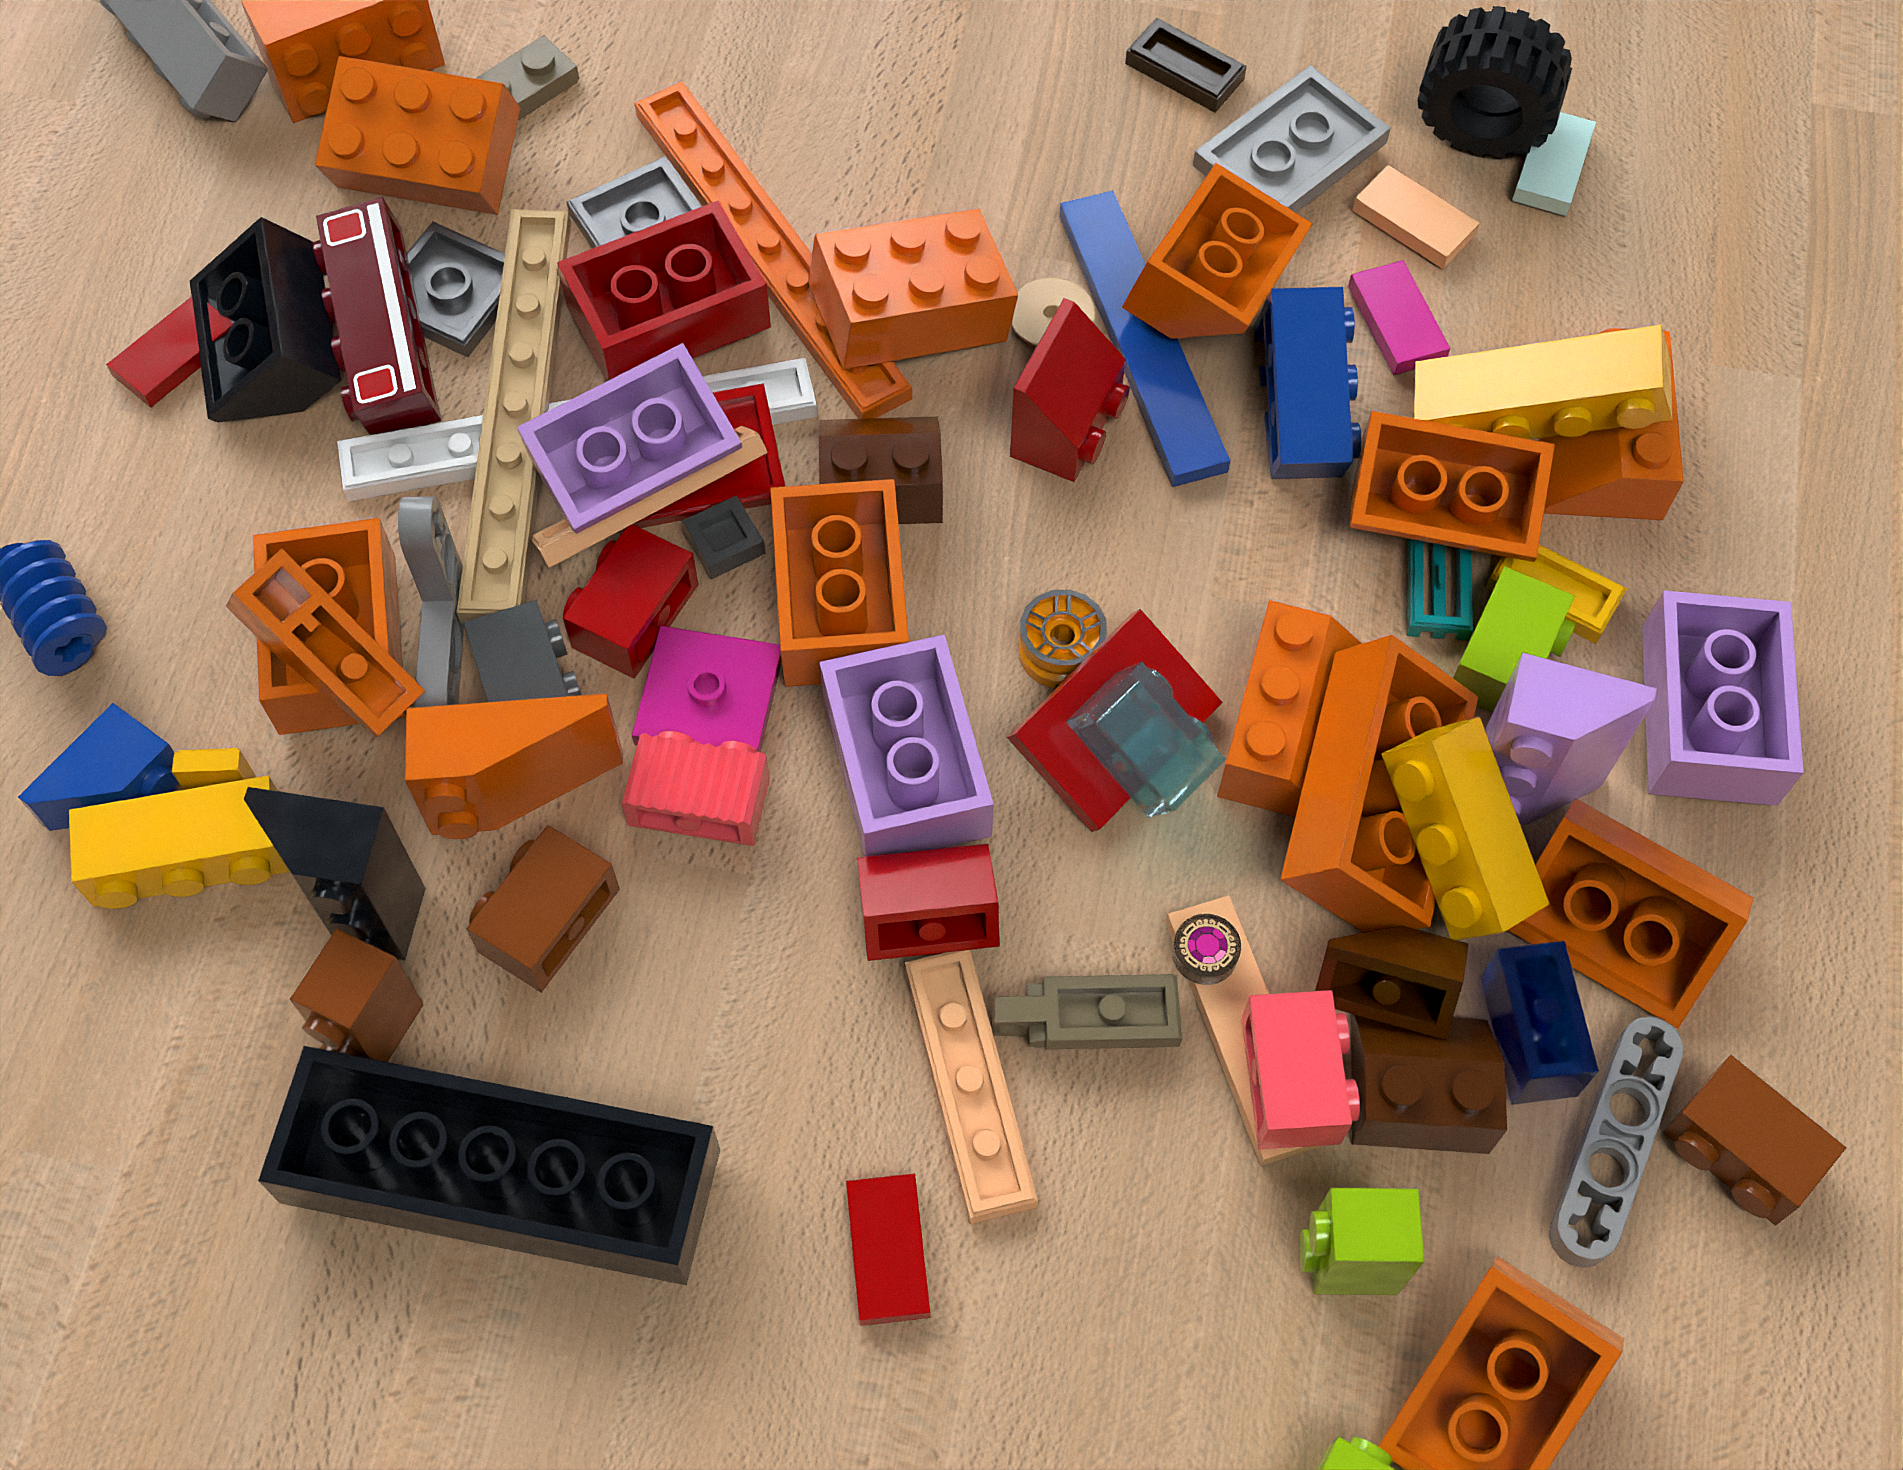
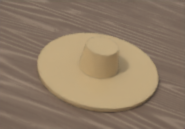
M1056 277L1040 278L1025 284L1017 291L1018 299L1011 325L1020 338L1037 347L1063 298L1074 301L1094 323L1095 307L1091 297L1082 287L1072 281Z

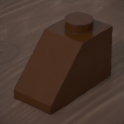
M1406 926L1329 939L1315 991L1332 990L1336 1010L1446 1040L1464 982L1469 944Z

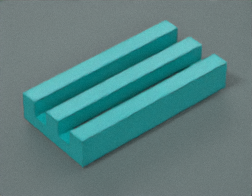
M1407 538V636L1419 637L1421 631L1431 632V638L1444 639L1446 633L1456 634V640L1469 641L1473 631L1472 550L1455 547L1456 617L1446 616L1445 545L1431 543V615H1425L1423 541Z

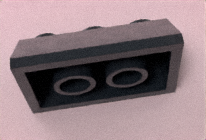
M260 217L189 281L207 417L217 423L303 412L341 381L339 366L331 345V338L334 337L331 319L326 311L322 297V290L325 289L324 276L315 258L313 241ZM207 302L218 310L221 316L228 318L234 323L227 333L215 341H212Z
M247 787L244 801L329 933L332 935L337 928L396 957L397 960L405 961L426 888L384 807Z

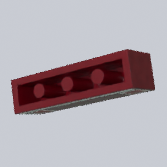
M383 197L317 215L316 220L320 240L313 242V250L321 272L328 277L329 288L322 290V297L331 321L337 324L339 336L331 338V345L339 368L342 372H346L348 385L341 387V397L348 417L352 422L360 420L370 435L425 426L442 421L423 328L419 318V309L402 228Z

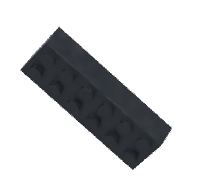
M304 1046L258 1181L280 1204L687 1286L720 1147L714 1127L711 1125Z

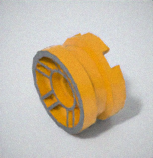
M1051 590L1037 596L1025 607L1020 619L1019 660L1025 672L1039 684L1055 689V685L1061 684L1106 639V618L1099 605L1087 595L1073 590ZM1054 636L1058 641L1068 642L1071 639L1073 641L1068 645L1061 646L1054 643L1051 637Z

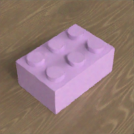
M1663 590L1642 627L1644 685L1657 688L1655 700L1646 713L1649 794L1778 806L1803 774L1791 602Z
M945 634L819 662L823 701L864 857L940 849L992 837L994 803Z

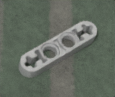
M1648 1016L1634 1020L1620 1034L1612 1049L1550 1224L1549 1237L1552 1248L1561 1259L1570 1265L1581 1268L1595 1266L1605 1260L1620 1242L1683 1055V1044L1679 1033L1671 1024L1663 1019ZM1644 1038H1648L1655 1042L1654 1053L1658 1057L1647 1068L1643 1078L1632 1076V1073L1638 1068L1642 1056V1049L1638 1045ZM1624 1093L1638 1099L1644 1108V1123L1640 1126L1631 1127L1617 1121L1610 1109V1099L1613 1095ZM1598 1153L1608 1154L1616 1158L1624 1171L1622 1185L1609 1188L1596 1182L1589 1171V1158ZM1590 1202L1604 1205L1596 1213L1591 1227V1233L1601 1238V1240H1594L1587 1248L1582 1247L1576 1243L1578 1232L1568 1226V1224L1575 1225L1587 1213Z

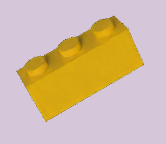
M1480 717L1430 729L1381 754L1450 939L1461 940L1503 933L1550 904Z
M269 775L70 809L71 882L93 907L100 906L108 909H119L135 904L137 899L163 894L173 897H187L202 892L204 887L231 882L238 885H255L267 881L271 875L290 872L244 801L247 787L272 791L278 790Z

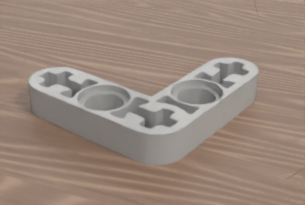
M437 496L402 497L398 509L399 540L403 555L422 599L416 682L425 692L415 701V708L458 705L464 624L460 623L456 612L463 566Z

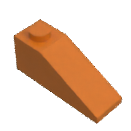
M282 548L232 593L226 604V607L271 652L376 738L425 692Z

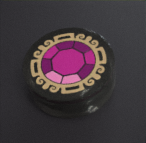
M1199 914L1184 921L1176 932L1172 946V958L1177 970L1186 979L1202 985L1217 984L1227 979L1234 972L1241 954V940L1237 930L1226 919L1213 914Z

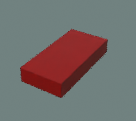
M192 296L106 364L112 376L149 407L154 406L201 368ZM207 302L212 341H216L227 333L234 323L228 318L221 316L218 310Z
M915 1173L846 1181L860 1326L931 1318Z

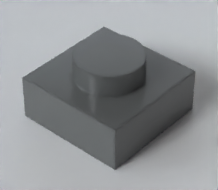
M737 495L682 520L684 534L711 579L766 554L764 540Z

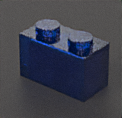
M1565 941L1497 949L1480 978L1495 1040L1505 1062V1081L1511 1105L1578 1097L1599 1072Z

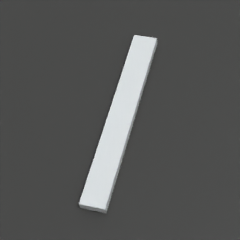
M805 358L703 376L712 392L764 383L772 425L817 417V405ZM569 400L549 403V410ZM483 415L337 441L343 491L348 502L475 479Z

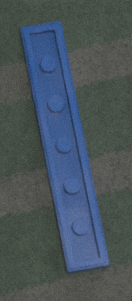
M1114 191L1060 203L1059 217L1112 344L1126 359L1124 373L1172 487L1228 473L1230 466L1229 456L1178 339L1167 337L1122 308L1145 267V262Z

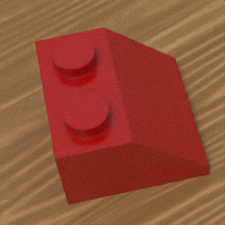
M1063 298L1013 388L1010 457L1072 482H1075L1085 462L1093 465L1098 459L1106 438V431L1102 429L1109 417L1116 420L1119 418L1130 391V386L1123 384L1126 359L1074 301Z

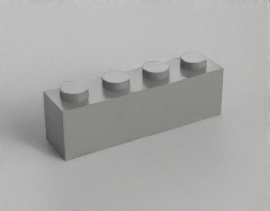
M100 0L102 6L117 16L128 29L126 31L127 37L133 43L143 48L154 61L153 69L161 77L171 82L180 93L182 105L199 117L209 119L212 115L236 122L269 70L211 0Z

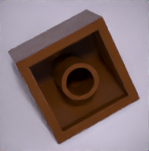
M938 416L820 420L819 484L894 479L898 524L943 523L941 432Z
M1351 1014V1079L1356 1081L1360 1100L1358 1121H1352V1145L1489 1154L1507 1132L1505 1062L1488 1020L1453 1018L1447 1038L1444 1040Z

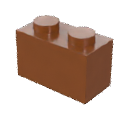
M547 825L535 841L528 840L519 848L511 862L510 873L497 890L485 893L474 906L469 918L470 924L466 929L477 952L542 993L620 890L613 866L610 862Z
M337 928L290 998L291 1002L305 1019L302 1029L322 1043L320 1049L384 1062L389 1061L424 1005L396 957Z
M1732 1055L1708 1077L1662 1132L1674 1142L1676 1151L1686 1162L1697 1169L1710 1171L1731 1189L1733 1198L1743 1209L1756 1217L1767 1218L1775 1226L1802 1205L1847 1148Z

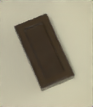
M1158 18L1128 48L1125 64L1214 113L1217 112L1244 81L1247 68L1246 65Z

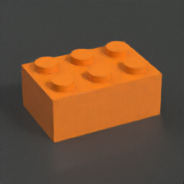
M241 0L263 62L269 69L267 71L268 76L293 123L327 111L338 56L427 71L445 65L428 0Z
M338 56L315 166L337 188L498 215L520 106L506 86L500 82Z
M980 208L817 233L814 237L808 282L843 370L1007 341L1018 293Z
M887 479L771 488L780 650L785 687L821 684L819 664L821 661L908 643L909 635L895 480Z
M380 518L253 535L254 573L282 548L403 668L396 559ZM257 638L259 701L279 735L359 724L278 658ZM406 710L398 718L406 717Z

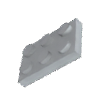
M1310 65L1195 150L1193 166L1203 175L1207 176L1214 164L1218 163L1297 213L1383 147L1388 141L1391 128Z

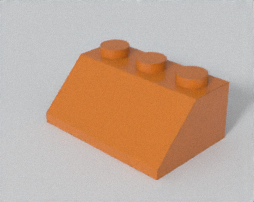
M1215 163L1147 261L1122 308L1171 339L1244 333L1313 223L1223 166Z
M1609 328V329L1604 330V331H1602V332H1600V333H1597V334L1607 333V332H1614V331H1620V330H1627V329ZM1663 331L1671 358L1672 420L1652 423L1649 426L1638 429L1618 427L1589 431L1578 437L1559 435L1538 438L1541 442L1555 444L1544 514L1646 520L1664 519L1684 482L1670 331Z
M1371 411L1361 439V453L1357 461L1351 495L1349 527L1535 562L1555 444Z
M1269 600L1217 797L1296 817L1335 652L1362 644L1331 615Z
M1574 798L1535 864L1550 904L1508 929V931L1678 1029L1747 923L1754 897Z

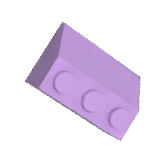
M683 343L517 427L532 463L555 504L576 534L743 448L742 442Z
M1522 653L1485 728L1519 823L1528 825L1571 803L1574 798L1578 799L1600 788L1654 702L1657 688Z

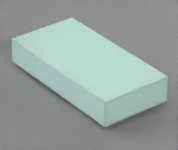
M1560 112L1553 134H1548L1547 141L1539 148L1531 146L1530 153H1527L1512 201L1566 216L1574 196L1596 122Z

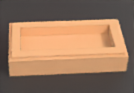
M1389 165L1355 197L1352 208L1353 212L1441 269H1444L1475 237L1479 222Z

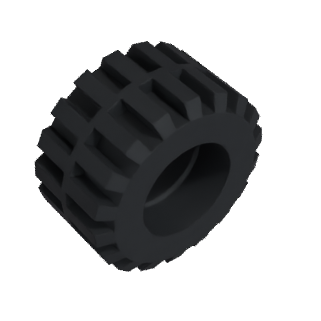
M1493 6L1492 11L1487 12L1479 7L1469 10L1467 17L1458 14L1450 19L1448 27L1443 26L1437 35L1419 88L1418 108L1423 110L1421 118L1425 125L1434 127L1433 134L1438 139L1450 141V147L1460 152L1463 149L1471 151L1474 156L1482 158L1485 157V154L1494 155L1496 159L1508 158L1509 153L1521 156L1530 153L1531 146L1539 148L1547 141L1548 134H1553L1557 126L1572 72L1570 67L1572 62L1571 52L1568 49H1564L1565 40L1559 32H1549L1551 26L1549 23L1541 18L1535 21L1529 18V12L1520 9L1517 10V13L1507 12L1506 7Z

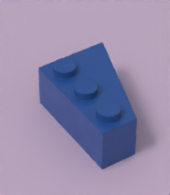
M1343 287L1272 288L1253 326L1255 341H1264L1266 366L1259 367L1260 386H1267L1268 412L1264 414L1271 479L1343 477L1352 465L1353 459H1358L1361 453V428L1358 422L1351 423L1350 401L1356 400L1358 392V373L1355 364L1348 365L1346 344L1352 343L1354 338L1355 319L1353 308L1344 307Z

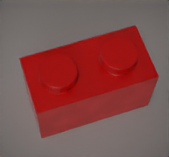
M633 524L626 527L617 541L611 540L605 545L599 555L596 571L584 588H576L565 604L563 621L571 648L635 679L654 651L660 626L670 627L699 585L693 553Z
M989 844L857 857L867 961L1000 947L999 902Z

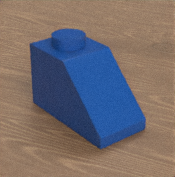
M112 703L18 798L39 823L49 831L69 828L70 809L174 792L179 783L172 774L174 751L166 741Z

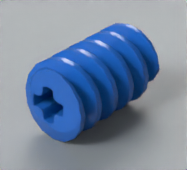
M36 540L29 543L6 545L0 548V605L8 619L11 620V625L18 637L21 638V642L28 655L31 656L34 666L38 672L47 676H63L77 670L89 660L93 654V648L105 637L107 626L103 618L96 614L97 609L92 599L85 596L86 590L81 580L75 578L76 572L71 563L65 560L66 555L60 544L51 540Z

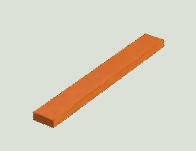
M684 82L676 83L635 102L636 116L701 205L704 206L717 200L720 202L765 280L769 298L857 418H877L912 400V386L893 361L843 370L808 282L812 253Z

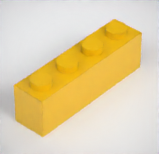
M1662 325L1416 361L1414 418L1525 439L1559 435L1578 437L1589 431L1618 427L1638 429L1656 422L1671 421V358Z

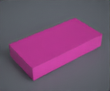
M1404 260L1351 274L1348 288L1393 375L1415 370L1416 361L1448 357L1451 348Z

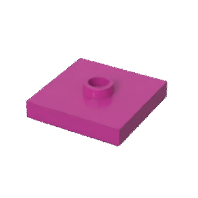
M660 626L632 732L634 745L638 744L640 734L647 733L653 737L663 731H676L690 736L702 745L710 743L717 747L726 741H738L749 744L758 752H761L782 663L780 644Z

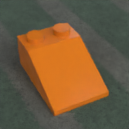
M607 694L406 708L405 782L431 835H441L448 839H467L475 836L480 831L497 830L623 763V750Z
M1497 1256L1378 1447L1387 1452L1392 1457V1461L1405 1470H1548L1621 1356L1624 1338Z

